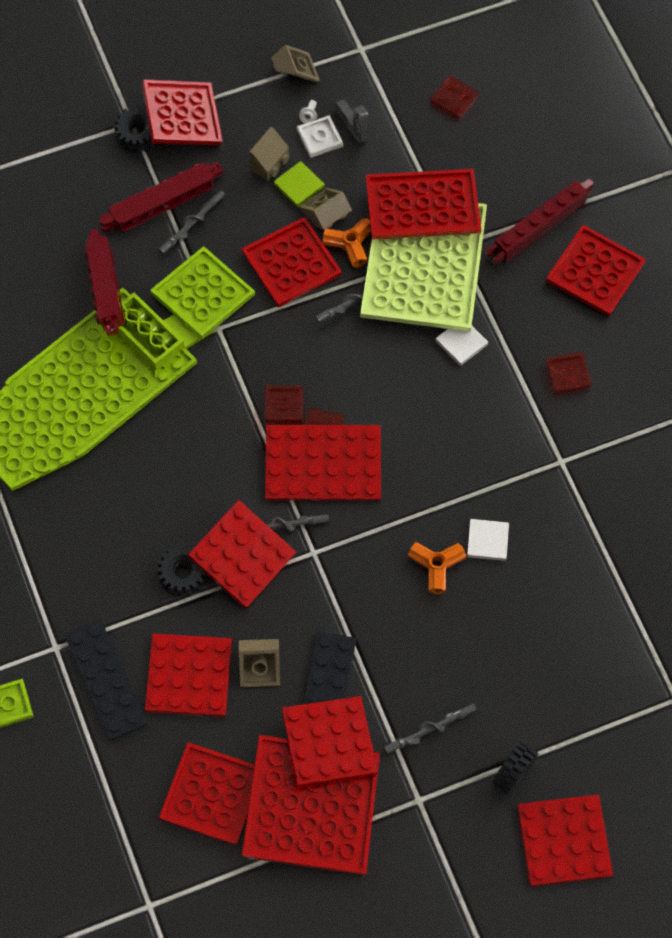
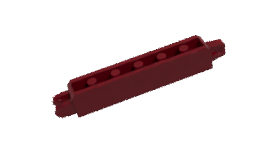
M205 162L195 164L190 169L179 172L170 179L162 180L159 184L148 187L139 194L131 195L126 200L113 204L108 208L109 212L99 218L101 230L109 232V230L117 228L118 231L125 232L211 190L214 185L213 180L223 174V168L219 162L206 165Z
M590 178L583 183L577 180L498 237L484 254L490 257L497 252L498 255L492 260L495 265L503 260L509 261L582 207L594 187V182Z
M94 229L89 231V240L86 241L87 248L84 249L87 260L89 259L86 264L89 273L91 272L88 277L91 285H93L91 287L92 296L95 298L93 306L95 311L98 312L95 314L97 324L102 325L103 330L106 331L109 337L119 334V327L124 325L125 318L113 250L109 245L108 238L100 236L99 231Z

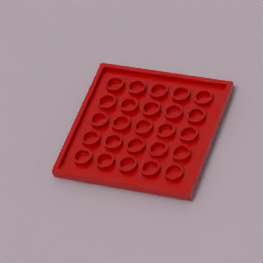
M259 735L242 857L366 875L377 775L297 787L288 740ZM374 752L376 765L378 769L380 753Z

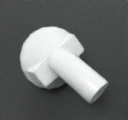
M310 100L308 107L300 111L299 117L303 123L306 124L316 120L317 114L314 110L317 104L316 101Z

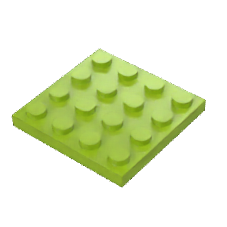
M203 246L153 287L150 293L197 336L203 339L255 295V290Z

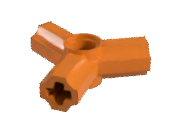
M362 218L352 229L345 232L325 228L322 243L328 246L343 248L349 257L352 267H363L367 263V257L361 243L371 234L370 220Z
M415 542L407 558L428 569V592L441 594L446 592V569L465 560L467 556L462 545L459 543L441 552H433ZM438 561L442 565L434 566L432 563Z

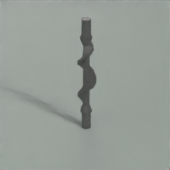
M220 190L207 203L201 206V211L198 214L185 217L182 223L183 228L177 234L168 238L159 248V252L165 254L172 246H175L177 240L187 238L188 229L198 220L204 221L205 213L211 207L216 206L225 196V193Z
M363 293L360 295H346L343 298L342 304L332 309H326V311L315 316V321L319 323L333 317L335 313L344 314L348 306L363 300Z
M329 515L300 516L298 520L286 522L276 517L272 519L270 524L266 525L271 529L286 527L291 532L299 525H315L317 523L329 522Z
M471 704L461 710L458 709L456 712L448 713L445 719L437 723L423 722L420 725L419 732L406 738H398L396 741L384 746V750L388 754L398 748H403L406 744H418L423 735L436 729L443 732L447 724L457 719H463L465 716L477 711L474 704Z

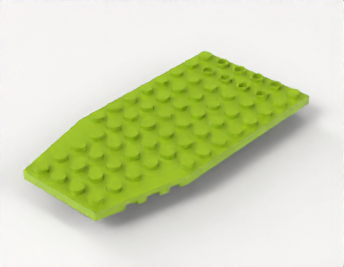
M124 288L120 289L125 323L119 327V334L108 337L102 325L97 324L95 314L98 312L94 310L5 382V386L0 391V479L11 491L86 455L197 364V359L184 347V340L135 292L130 295Z

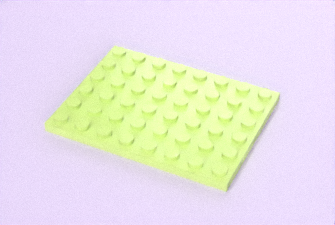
M478 203L482 229L480 234L372 240L360 317L471 332L487 204Z

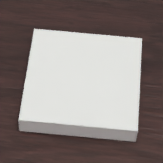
M330 115L297 126V132L310 158L343 147V141Z
M471 326V332L447 329L436 338V342L459 366H462L488 345V341L473 326Z
M470 519L467 557L506 561L509 523Z

